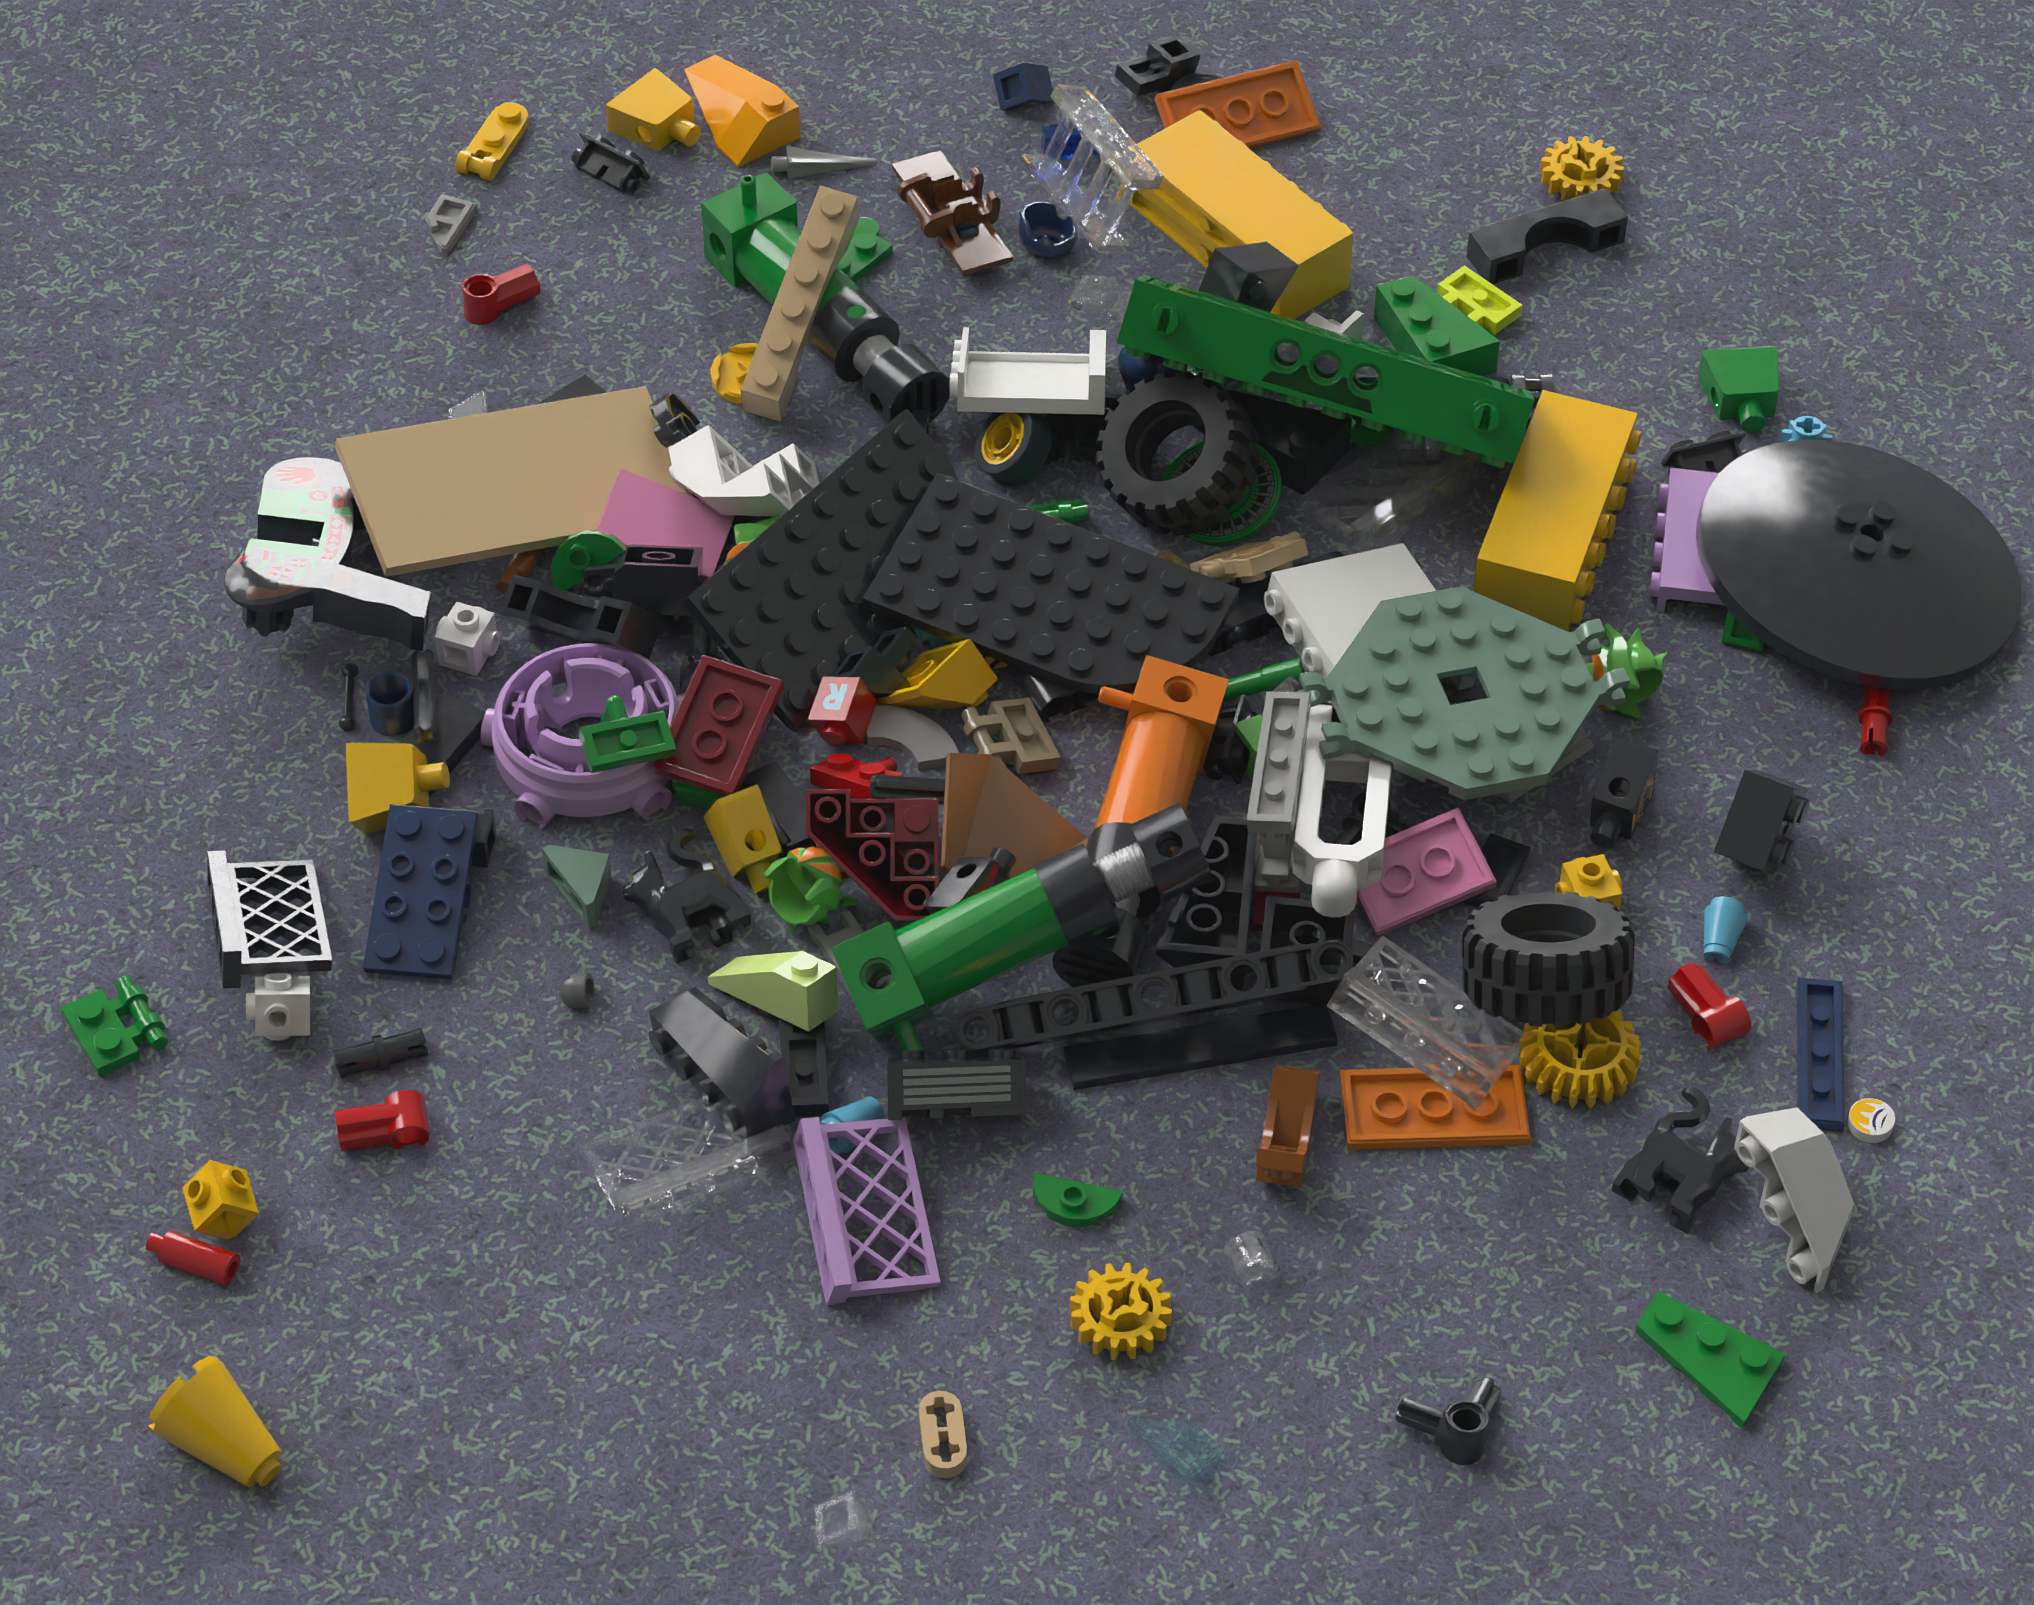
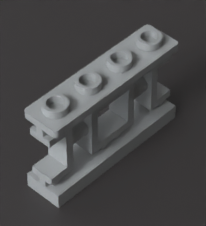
M1266 692L1247 815L1248 832L1258 833V845H1260L1255 876L1256 891L1287 893L1299 891L1300 879L1293 874L1294 838L1306 748L1305 742L1311 708L1310 693Z

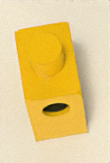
M656 68L606 104L609 131L657 151H660L674 139L690 147L697 142L700 136V127L695 125L694 107L691 96Z
M346 743L349 822L363 834L386 828L390 804L429 807L428 791L448 788L450 785V775L446 763L441 762L427 765L425 754L412 744Z
M757 784L718 799L703 816L730 874L734 877L746 872L755 894L769 889L771 879H766L763 874L771 866V862L782 852ZM746 844L750 845L754 851L750 850Z

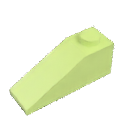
M803 951L737 957L708 976L709 985L808 1032L838 1012L836 966Z

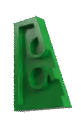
M1657 1291L1638 1321L1635 1333L1675 1369H1679L1699 1387V1391L1711 1402H1716L1731 1416L1730 1419L1742 1430L1780 1369L1786 1353Z

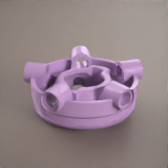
M598 643L563 646L533 658L509 678L499 693L495 708L487 709L481 727V743L483 746L493 747L496 765L501 777L510 789L519 796L513 808L516 815L522 821L527 818L540 824L538 828L543 829L555 814L593 817L613 814L632 808L643 819L648 821L651 819L649 816L660 808L667 809L672 799L671 791L665 786L670 779L657 775L654 772L653 766L656 760L590 773L580 739L559 736L549 729L544 730V728L561 729L570 721L583 717L602 718L607 699L612 695H618L623 699L628 717L664 711L669 727H671L685 694L676 695L667 676L655 664L637 653L616 646ZM566 682V691L560 696L554 697L552 687ZM525 740L527 741V749L534 750L536 755L531 754L528 758L521 752Z

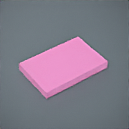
M620 468L596 531L607 535H615L627 547L630 544L703 547L702 582H705L714 574L735 515H721L700 499Z
M1458 807L1385 838L1381 880L1368 888L1357 889V900L1375 935L1378 936L1495 888L1497 881Z

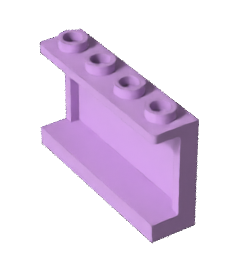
M1670 468L1668 484L1660 483L1657 508H1665V513H1657L1655 537L1662 538V543L1655 542L1652 567H1660L1659 573L1652 572L1649 597H1657L1656 611L1658 612L1665 611L1667 599L1724 605L1703 570L1696 541V526L1701 505L1710 485L1719 473Z

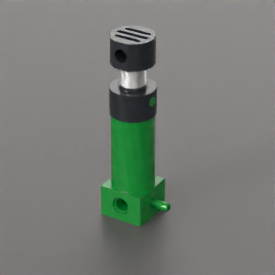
M765 172L755 178L750 175L743 176L740 179V185L702 202L701 209L705 258L734 288L749 282L773 306L802 230L798 227L797 202ZM837 266L823 294L808 335L807 342L810 344V348L844 381L855 382L863 378V399L887 424L905 409L912 414L913 408L927 409V412H929V423H931L942 412L949 400V377L916 345H898L900 338L898 323Z
M1174 804L1130 824L1137 842L1122 848V850L1119 849L1115 853H1111V855L1108 854L1107 857L1104 856V858H1100L1097 861L1095 858L1090 859L1083 843L1034 865L1035 868L903 928L895 930L888 921L831 947L866 1030L877 1042L897 1035L903 1050H923L913 1027L935 1017L931 1007L1068 945L1071 947L1120 925L1113 910L1117 906L1116 903L1127 899V897L1130 898L1131 895L1134 896L1138 892L1141 893L1142 890L1145 891L1149 887L1152 888L1157 885L1165 902L1214 880L1181 804ZM1169 847L1182 848L1175 857L1167 858L1162 856L1163 852ZM884 976H892L888 986L879 990L875 989L879 979Z

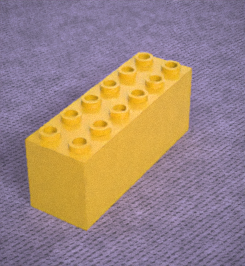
M1201 110L1129 148L1128 204L1204 267H1208L1215 248L1265 241L1299 265L1270 313L1295 319L1349 287L1354 232L1346 224L1341 223L1327 212L1320 203L1315 202L1302 192L1295 183L1287 180L1277 172L1270 163L1262 160L1252 152L1245 143L1237 140L1222 128L1217 121L1212 120Z
M1546 390L1542 391L1515 464L1512 467L1478 554L1473 592L1568 632L1572 623L1580 625L1586 601L1581 600L1584 595L1590 596L1596 578V572L1592 571V568L1595 566L1601 567L1607 546L1602 541L1605 538L1611 539L1615 529L1617 515L1612 513L1615 510H1622L1627 494V487H1623V484L1626 482L1632 483L1635 475L1637 460L1632 459L1631 454L1636 455L1642 431L1635 430L1638 413Z

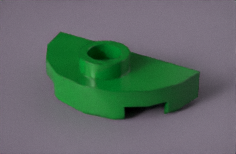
M583 530L570 535L556 551L551 565L552 581L555 587L564 591L568 590L584 579L586 567L605 565L623 553L627 546L615 535H607L599 531Z
M1035 1172L1033 1176V1196L1038 1206L1047 1213L1049 1219L1065 1226H1091V1223L1103 1220L1109 1214L1113 1215L1123 1200V1191Z

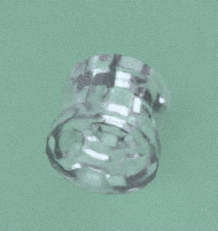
M1248 1231L1232 1238L1223 1249V1256L1229 1266L1235 1268L1233 1277L1240 1288L1245 1289L1259 1282L1271 1281L1280 1271L1277 1258L1274 1254L1268 1252L1269 1242L1263 1232Z

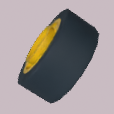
M994 412L980 429L975 443V458L978 467L1005 485L1017 486L1029 481L1040 471L1048 458L1052 444V432L1049 424L1036 413Z

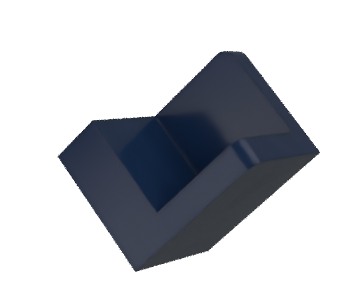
M1021 63L993 74L1000 110L1002 111L1014 110L1033 102L1041 104L1055 102L1048 66Z

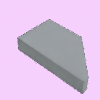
M443 194L440 195L425 221L442 255L448 256L477 211L476 203Z

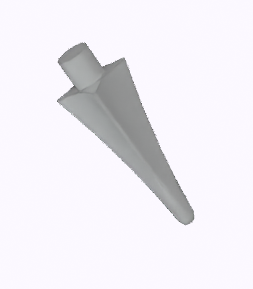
M787 145L786 156L771 157V171L787 172L788 179L876 165V161L873 158L828 154Z

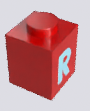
M823 677L808 720L821 738L831 745L841 746L845 743L863 744L877 700L868 691L867 686L860 677Z

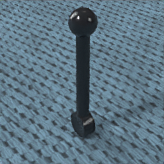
M347 663L341 669L342 675L346 677L344 714L339 720V726L343 731H351L356 725L355 719L352 717L354 677L357 676L359 671L356 664Z

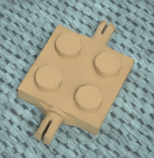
M1294 531L1281 537L1275 536L1269 541L1239 545L1190 564V567L1195 572L1224 583L1235 581L1236 577L1241 578V583H1250L1266 578L1265 571L1275 572L1293 568V560L1308 555L1305 539H1301L1299 533Z

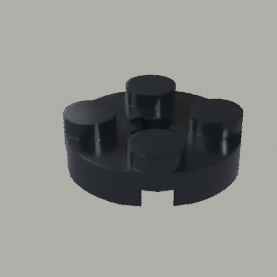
M666 393L649 405L652 415L658 422V425L653 428L654 434L665 448L673 446L698 431L696 425L701 422L691 408L676 394L673 393L669 396V393Z

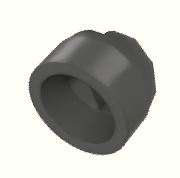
M578 973L568 976L561 984L559 990L562 1002L573 1009H591L592 1002L587 1003L586 993L594 996L595 984L593 976L590 973Z

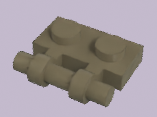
M1030 698L991 702L988 715L980 716L974 707L967 708L962 712L961 717L965 723L963 730L969 742L976 744L979 750L977 754H991L1004 766V763L1012 762L1018 774L1056 770L1058 768L1061 756ZM998 735L1002 742L994 743L990 736Z

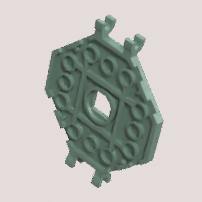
M1460 586L1382 600L1328 677L1323 678L1317 672L1300 673L1299 680L1303 690L1298 692L1310 693L1311 707L1331 701L1341 722L1322 724L1321 731L1325 740L1319 741V749L1324 760L1335 758L1348 752H1355L1367 758L1374 754L1394 763L1393 769L1424 783L1429 778L1449 787V794L1462 800H1469L1547 785L1554 774L1556 765L1562 756L1567 754L1580 734V729L1588 716L1591 717L1596 707L1604 704L1619 705L1625 703L1626 696L1622 688L1629 686L1630 679L1625 669L1621 668L1609 671L1599 681H1593L1581 655L1601 654L1602 647L1597 638L1605 636V629L1600 619L1587 621L1581 624L1575 632H1568ZM1457 675L1473 677L1481 682L1488 698L1450 705L1440 680Z

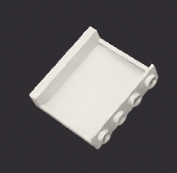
M963 327L962 340L954 341L953 362L950 373V398H958L957 411L1104 415L1106 330H1090V354L969 351V327Z
M1401 543L1272 572L1268 589L1264 594V604L1267 612L1274 616L1283 630L1286 641L1293 645L1301 657L1306 671L1320 673L1324 678L1328 677L1382 600L1436 590L1406 546ZM1465 675L1450 677L1458 690L1473 687L1475 678Z

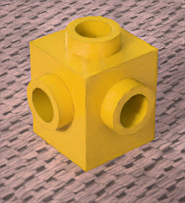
M1604 854L1588 858L1580 857L1570 862L1562 863L1560 882L1555 884V893L1565 894L1566 892L1578 893L1582 897L1593 896L1599 898L1604 904L1609 902L1615 905L1620 911L1623 894L1621 878L1617 870H1611Z
M209 1160L182 1187L194 1231L229 1239L236 1237L259 1214L251 1181L245 1169Z

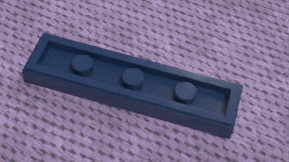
M1798 978L1796 983L1797 1108L1820 1130L1843 1132L1845 1127L1843 981Z

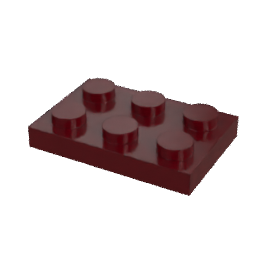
M702 655L670 727L676 746L675 754L673 757L656 760L653 766L655 774L724 797L739 792L784 689L782 680Z

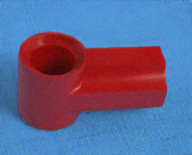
M526 263L495 277L485 274H476L468 277L463 282L462 287L464 316L472 324L486 325L497 319L499 311L539 295L540 283L537 280L535 271Z
M1693 962L1679 967L1678 971L1669 978L1668 990L1691 1017L1694 1033H1700L1709 1044V1046H1706L1708 1050L1750 1032L1751 1019L1743 1002L1735 996L1727 998L1701 964L1695 965Z
M400 1090L390 1094L382 1104L335 1111L341 1151L389 1143L398 1150L402 1149L401 1145L419 1143L420 1146H424L429 1141L430 1133L425 1098L418 1091Z

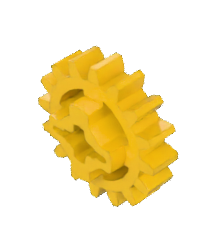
M1570 136L1568 137L1567 144L1557 140L1554 143V149H1545V156L1541 159L1542 185H1549L1548 193L1550 194L1560 192L1561 201H1566L1569 197L1575 198L1604 188L1609 193H1618L1620 183L1623 181L1622 156H1615V147L1603 148V140L1601 139L1595 143H1589L1588 136H1584L1582 141H1576L1575 138Z
M1126 1262L1122 1271H1115L1111 1263L1106 1264L1105 1274L1099 1275L1094 1270L1088 1271V1283L1078 1281L1076 1283L1075 1296H1070L1071 1329L1078 1330V1342L1084 1344L1093 1341L1092 1353L1095 1355L1102 1352L1104 1348L1109 1349L1111 1360H1116L1120 1351H1126L1131 1360L1136 1359V1349L1139 1347L1151 1353L1154 1347V1339L1159 1341L1165 1340L1166 1326H1171L1172 1309H1170L1171 1295L1170 1293L1162 1292L1163 1281L1161 1278L1149 1282V1269L1144 1267L1138 1274L1131 1273V1265ZM1089 1310L1093 1311V1316L1100 1319L1099 1323L1093 1319Z

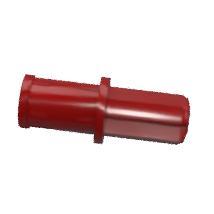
M1864 686L1863 709L1858 714L1859 723L1862 725L1860 743L1862 754L1874 755L1875 744H1878L1879 756L1885 755L1888 751V726L1891 725L1893 720L1892 713L1889 710L1890 689Z

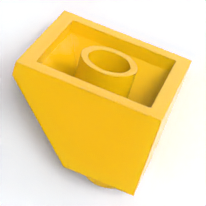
M971 639L923 651L901 672L907 679L905 683L892 692L877 695L875 697L877 700L876 705L932 709H955L963 706L967 708L976 707L989 696L987 690L998 678Z

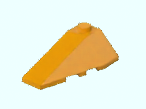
M713 55L685 69V74L702 109L705 121L711 130L716 147L738 168L801 138L799 106L777 85L717 55Z

